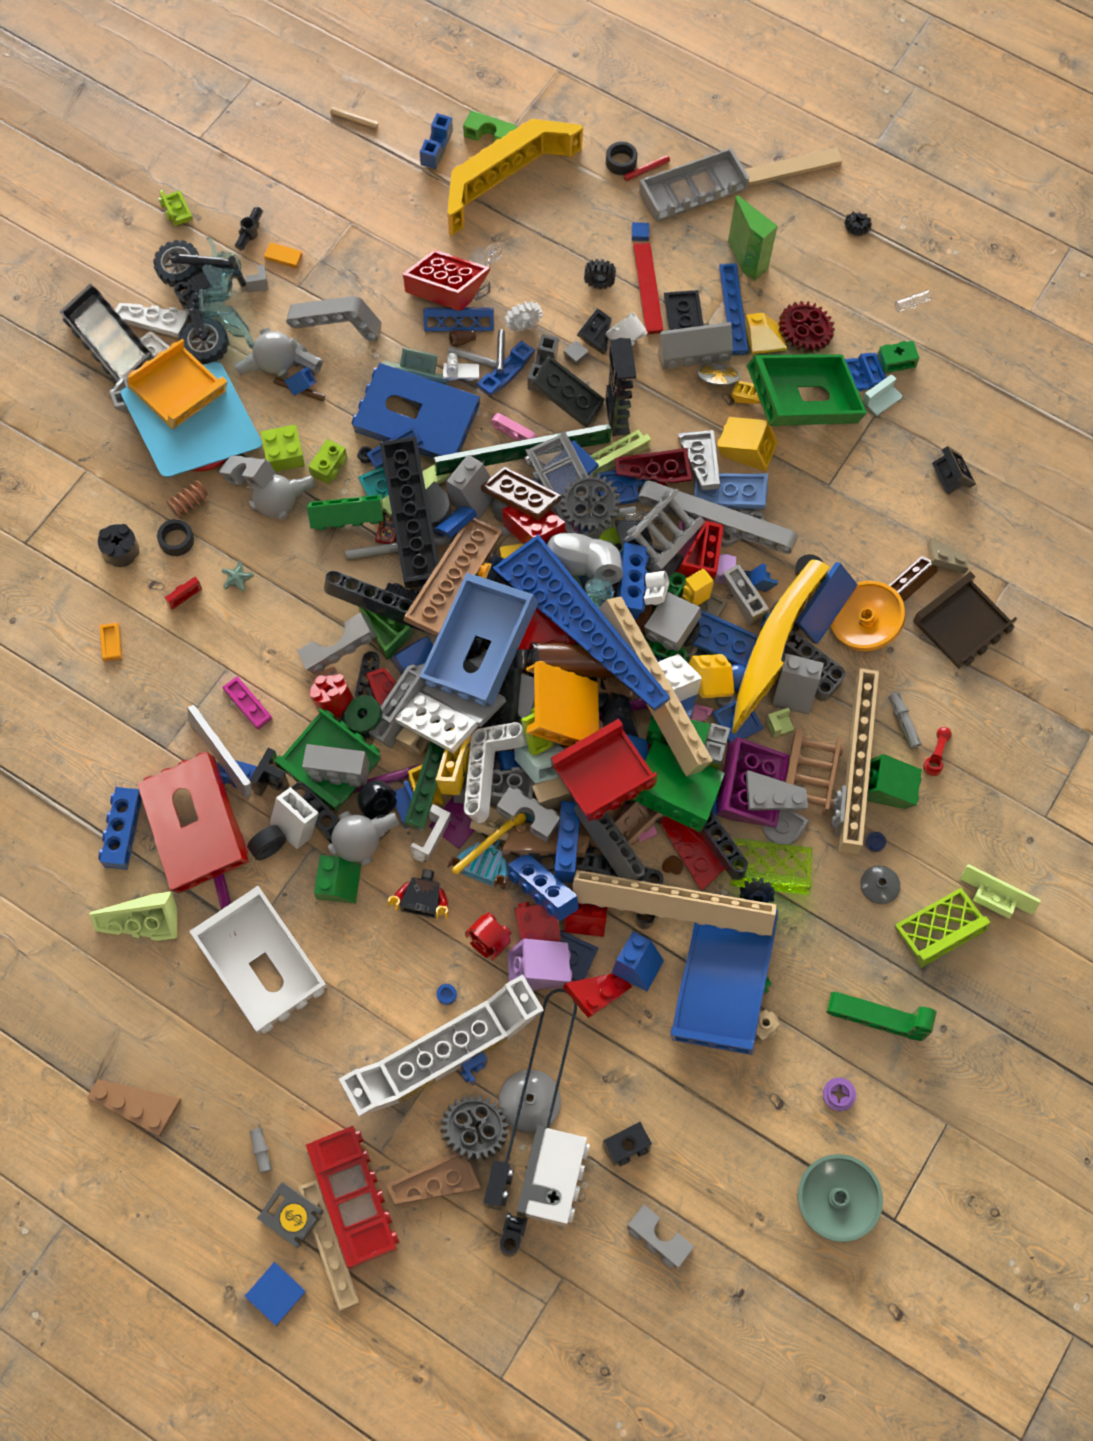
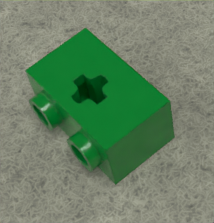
M914 340L901 341L892 345L885 344L879 348L877 354L885 374L916 368L920 359Z

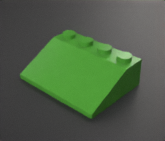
M737 195L728 242L741 270L747 277L755 281L769 268L778 226Z

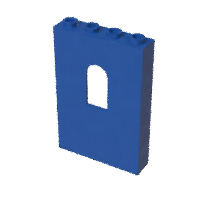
M379 362L378 367L373 370L371 383H368L366 386V395L359 402V411L352 418L354 431L384 442L414 426L423 443L418 445L420 455L434 459V457L461 452L481 404L480 397ZM391 396H399L420 403L422 406L417 418L413 419L388 410L386 408V400Z

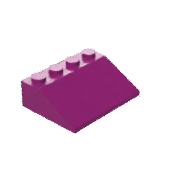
M739 737L728 743L723 768L725 774L720 785L717 800V816L732 821L776 828L780 810H748L746 771L749 770L785 782L790 755Z

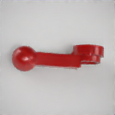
M940 727L937 730L936 736L938 741L934 753L923 764V770L930 776H938L943 770L942 752L946 741H949L952 737V732L948 727ZM929 763H936L938 767H932Z

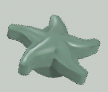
M241 561L238 562V566L234 570L222 569V573L228 576L224 589H228L229 586H235L244 592L245 587L243 584L246 580L254 577L253 572H243Z

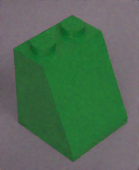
M885 754L872 758L870 761L867 801L901 809L916 806L919 800L918 793L922 780V769Z

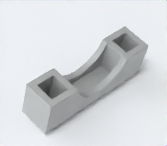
M360 612L345 621L343 636L336 644L322 647L312 641L297 650L307 671L313 674L319 673L329 664L337 663L344 655L355 652L359 646L370 643L377 635L369 618Z

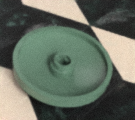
M833 1154L816 1160L803 1173L797 1189V1203L803 1220L817 1235L834 1242H850L863 1237L877 1224L883 1208V1193L876 1175L865 1163L849 1155Z

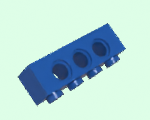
M624 543L620 552L623 577L617 584V597H622L632 617L637 620L640 613H643L645 610L643 597L646 593V586H644L646 573H648L645 570V566H647L649 555L646 554L647 547Z
M115 787V792L111 794V811H108L106 822L108 823L107 830H104L102 841L104 842L103 849H100L98 859L104 868L128 870L142 802L139 789ZM122 807H128L125 812H119ZM124 825L121 831H115L117 826ZM114 844H120L118 849L111 850Z
M529 854L522 855L508 864V877L511 882L520 886L525 894H529L537 905L544 907L550 916H554L558 921H561L578 910L577 895Z

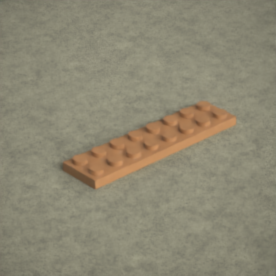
M475 517L460 529L405 614L403 621L437 637L466 573L477 575L480 565H483L501 537L502 530Z

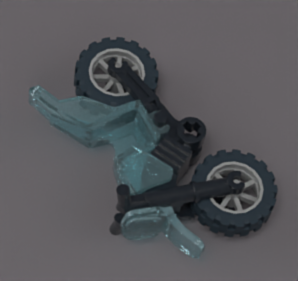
M210 236L206 237L212 249V257L200 256L197 249L185 240H173L174 242L170 243L169 241L165 246L162 245L159 251L155 253V259H153L154 269L159 279L164 284L174 287V292L181 306L184 309L188 308L192 323H188L186 328L182 330L180 340H184V348L201 364L217 362L218 359L221 360L224 357V353H227L229 337L226 330L235 337H245L250 349H253L255 343L249 332L248 325L233 307L225 306V301L231 297L233 278L238 280L240 286H246L241 272L242 264L240 259L231 252L222 251L218 253ZM193 345H199L197 349L193 348Z

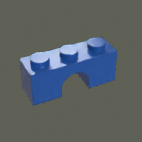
M436 113L431 124L430 139L424 140L419 152L420 165L437 169L453 132L452 117Z

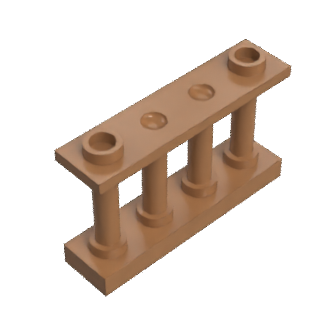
M796 728L785 782L792 785L801 782L827 788L825 798L807 795V802L824 806L822 815H826L829 809L832 810L834 798H831L838 757L842 756L844 745H841L842 738L838 737L835 745L806 739L803 736L804 730ZM809 747L832 752V763L803 757L802 754H799L800 748ZM803 764L830 770L829 779L823 780L801 775L799 772H796L797 765Z

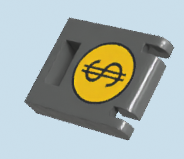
M281 1182L257 1219L292 1245L300 1248L302 1244L295 1239L296 1236L305 1241L319 1220L318 1217L312 1214L313 1211L320 1215L324 1211L285 1182ZM282 1195L286 1199L274 1215L269 1211L278 1197Z

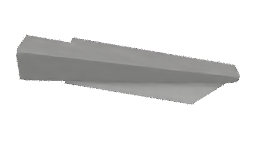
M425 663L418 666L413 664L406 668L381 706L383 716L379 725L374 730L369 731L371 736L389 748H393L397 741L395 738L404 728L396 722L395 717L419 692L423 693V688L426 686L424 684L425 681L419 677Z

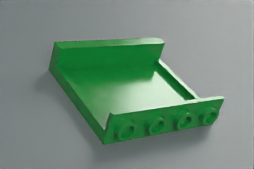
M319 708V714L285 754L283 756L279 755L274 761L278 768L296 782L306 784L323 803L337 813L358 787L349 786L348 783L335 785L325 780H322V782L311 780L302 768L306 744L363 751L370 762L369 773L380 762L381 755L380 750L373 744L369 746L364 742L365 739L360 734H353L347 724L343 721L340 723L334 719L335 716L330 711H323Z
M654 740L648 751L645 763L652 773L656 772L657 783L650 790L641 791L632 800L701 832L708 820L725 773L708 765L701 772L686 776L671 748Z

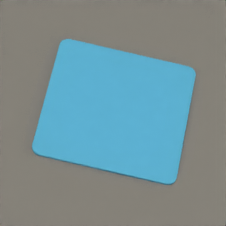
M211 362L203 366L217 379L223 377L227 380L226 392L173 430L132 390L126 387L121 391V397L160 474L164 477L184 473L227 459L230 456H237L259 449L262 446L259 434L224 367L219 362Z

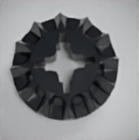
M853 211L850 215H847L844 225L851 234L864 235L870 231L872 223L871 218L867 217V213L862 214L860 211L858 213Z

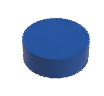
M450 984L441 985L437 989V999L443 1005L453 1004L457 998L455 987Z

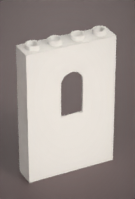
M259 886L189 931L258 1034L261 1032L263 1034L267 1033L273 1028L274 1023L277 1021L283 1022L291 1016L290 1012L294 1009H302L308 1004L307 1001L313 996L318 998L325 992V982ZM265 952L284 980L283 987L277 992L267 991L249 965L250 962Z

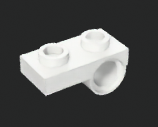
M666 571L646 573L647 589L644 596L645 604L658 605L663 603L670 583Z

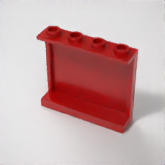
M619 719L551 757V766L589 822L593 819H600L605 812L610 809H617L621 806L622 802L636 798L641 791L650 790L657 783L656 772L652 773L623 731V724Z

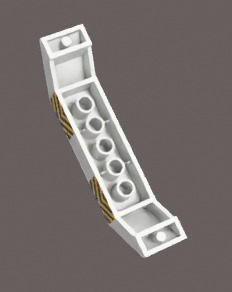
M521 975L505 984L502 989L482 1004L385 1059L360 1069L357 1068L339 1078L359 1117L404 1101L458 1070L468 1060L482 1052L485 1054L505 1043L544 1010L525 977Z

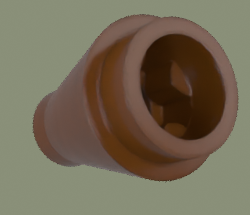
M453 330V332H449L451 346L459 347L476 340L474 330Z

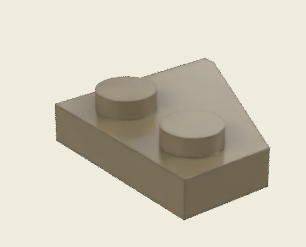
M934 538L929 539L928 548L931 565L966 574L969 569L966 556Z

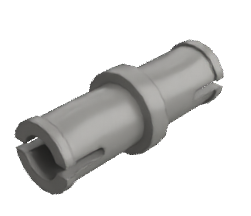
M262 1128L249 1131L254 1148L252 1152L256 1156L259 1173L272 1170L268 1155L269 1147L265 1144Z

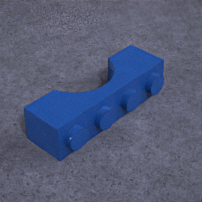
M561 801L555 862V877L563 883L574 882L580 819L574 810L576 804L570 801Z

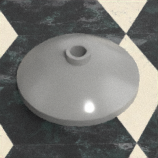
M532 1069L530 1071L516 1130L533 1133L536 1132L537 1126L546 1128L556 1083L550 1076L541 1071ZM527 1070L519 1071L510 1076L500 1091L499 1107L503 1109L501 1114L507 1116L505 1121L512 1127H514ZM559 1088L550 1125L554 1122L560 1111L561 1095ZM528 1095H532L534 1097V1100L532 1102H528L526 1100V1097Z

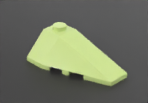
M172 892L148 895L96 910L89 914L96 932L116 935L120 933L131 934L132 937L136 938L140 936L151 937V940L155 941L177 938V906Z

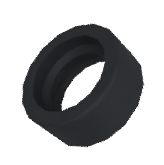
M619 141L613 143L606 151L605 163L607 168L616 175H625L634 171L637 166V150L628 142ZM623 153L629 155L631 161L617 163L612 159V156Z
M168 520L158 529L157 539L159 545L170 556L184 555L190 551L194 544L191 527L183 520ZM173 530H182L187 536L184 542L176 546L168 545L165 542V537Z
M272 825L254 835L248 842L247 848L256 860H263L281 849L287 838L278 825Z

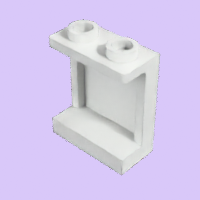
M434 804L429 810V820L435 822L436 825L424 847L412 843L411 854H413L414 859L422 863L424 860L430 861L449 825L450 812Z

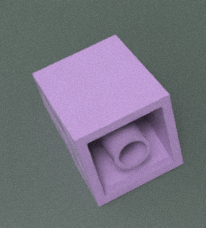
M522 939L507 952L509 982L523 975L532 990L563 988L565 983L571 982L572 971L569 962L571 953L568 949V943Z

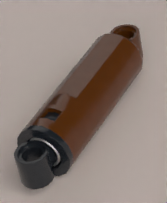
M531 642L528 649H518L512 661V667L526 669L535 662L542 661L550 666L560 667L564 671L574 672L581 677L616 678L577 644ZM528 671L529 676L534 677V673Z

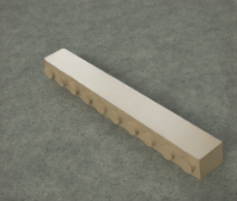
M622 597L607 599L599 610L671 698L670 701L656 711L647 705L685 775L689 776L701 772L713 761L624 600Z
M860 668L856 677L845 786H847L845 818L840 831L839 852L858 855L863 846L879 671Z
M576 870L572 892L577 895V900L580 904L588 903L599 907L616 908L620 911L628 910L638 914L656 915L660 918L668 917L678 921L696 922L699 925L707 924L718 928L736 929L739 932L747 931L761 936H772L776 915L775 904Z

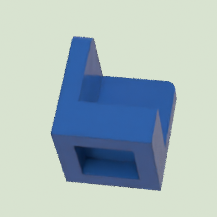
M308 366L284 380L294 396L317 382Z
M762 563L751 571V583L756 590L767 592L778 585V581L771 579L770 573L766 572V564Z

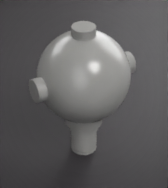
M264 328L260 330L261 335L255 341L252 353L245 360L235 364V368L240 376L249 371L261 369L266 373L277 374L279 378L288 375L287 370L292 366L295 359V349L299 346L294 337L290 339L284 333Z
M274 474L264 489L253 488L252 500L248 502L252 511L258 510V512L266 517L278 518L280 521L289 518L288 513L294 508L296 497L301 496V493L316 487L311 475L295 480L294 478L288 480L281 475Z
M346 811L338 816L340 821L333 829L332 843L328 845L332 856L338 854L346 861L360 862L364 866L373 861L371 856L378 848L379 838L384 836V833L388 832V830L400 825L394 812L383 818L377 819L376 817L370 820L365 816L351 815L349 811Z

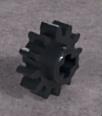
M754 877L752 878V883L744 881L745 887H740L739 897L741 899L763 903L775 901L774 887H771L770 881L764 883L762 877L759 879V882H756Z

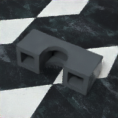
M541 335L537 347L535 364L532 363L528 375V390L539 392L530 383L549 355L556 359L559 350V338Z

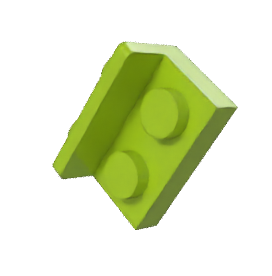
M532 708L531 714L522 718L521 722L529 753L536 756L553 747L552 741L527 733V725L535 722V708Z

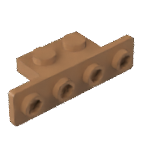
M633 801L614 820V823L631 846L638 841L639 836L643 832L648 831L653 826L652 823L657 818H661L664 815L654 810L647 813L640 803Z

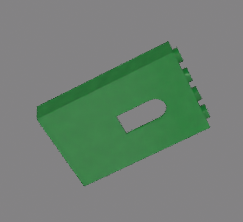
M843 354L754 355L747 364V369L770 426L859 423L867 414ZM798 387H821L828 392L829 400L803 401Z

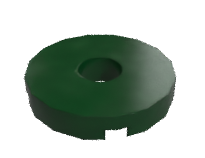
M358 696L347 706L345 712L347 725L354 732L361 734L374 730L379 725L383 716L381 705L372 696ZM367 710V716L361 719V713Z

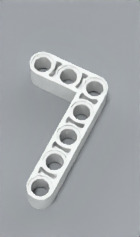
M517 722L475 730L471 736L464 812L476 823H483L489 816L495 751L527 745L523 726Z

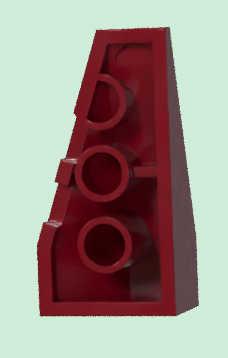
M687 448L614 458L617 476L667 483L692 481Z

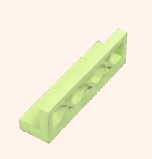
M637 430L590 455L599 465L592 472L593 477H596V473L606 472L616 467L614 458L638 455L649 449L651 438L648 434L643 436ZM638 437L637 440L630 443L631 439ZM623 446L622 448L615 451L616 447ZM607 454V456L600 459L601 455Z

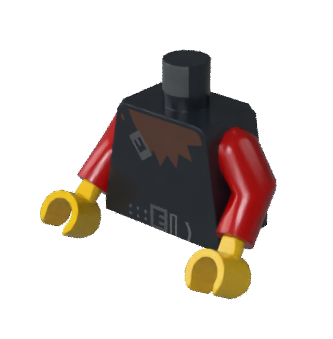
M423 869L421 879L412 877L410 882H405L393 896L388 898L387 908L390 905H395L394 910L397 911L400 904L401 912L438 919L440 915H444L445 920H447L449 902L445 891L440 888V884L433 881L435 872Z

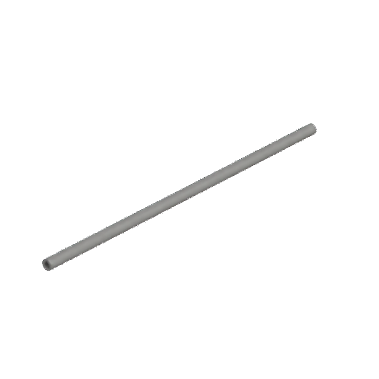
M636 507L620 508V512L615 514L617 518L637 515ZM504 526L496 527L502 530L501 536L512 534ZM454 534L451 538L448 536L443 538L441 536L434 537L436 546L451 544L457 534ZM397 543L347 550L346 557L349 560L398 552Z

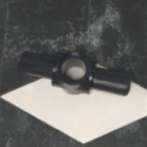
M259 206L254 207L250 216L244 217L240 221V236L235 244V247L240 251L245 249L249 240H253L258 236L259 220L263 214V210Z

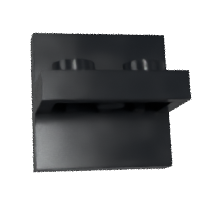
M949 446L942 449L944 456L932 462L946 493L951 494L964 485L969 488L976 485L962 454Z
M269 747L249 780L254 794L262 796L268 784L277 791L280 789L286 791L289 787L285 772L278 769L274 760L277 758L276 751Z

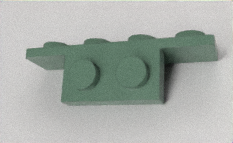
M404 347L400 364L388 361L382 362L385 365L427 379L436 380V382L442 384L451 381L443 378V374L436 373L438 355Z

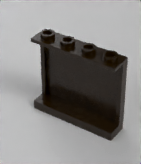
M971 571L916 613L913 622L958 669L964 665L966 667L975 660L974 657L977 654L981 656L988 650V646L991 643L995 645L1001 640V635L1004 633L1009 634L1015 628L1014 623L1017 620L1016 617L1010 620L973 582L976 576Z

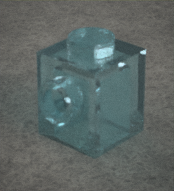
M593 577L591 584L587 585L585 593L596 606L601 607L607 599L613 597L614 590L611 582Z

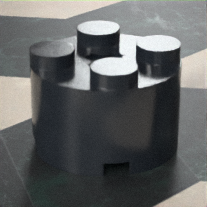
M113 524L101 529L99 532L98 547L107 563L115 567H125L134 562L140 548L133 531L126 524Z

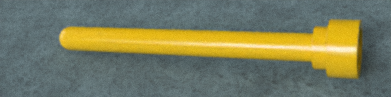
M518 814L513 822L510 820L506 821L454 866L452 873L455 875L459 874L510 828L525 822V814Z

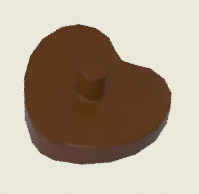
M672 855L663 861L662 870L666 873L672 872L675 875H679L683 870V864L677 856Z

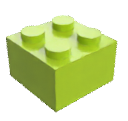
M296 424L260 431L266 460L271 463V467L275 472L305 466Z

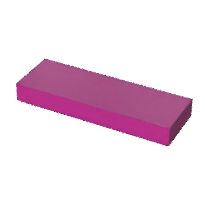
M238 676L222 687L257 730L273 719Z

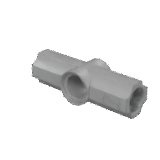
M298 343L299 347L295 349V359L292 365L295 367L299 365L303 368L308 366L313 374L318 373L321 370L323 360L309 353L302 344Z

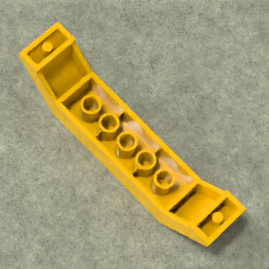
M530 119L522 123L515 130L508 132L501 139L496 140L489 147L482 149L475 156L468 158L466 162L456 166L451 171L447 211L449 235L453 236L465 228L464 210L467 204L541 155H566L570 158L580 152L583 143V126L580 124Z

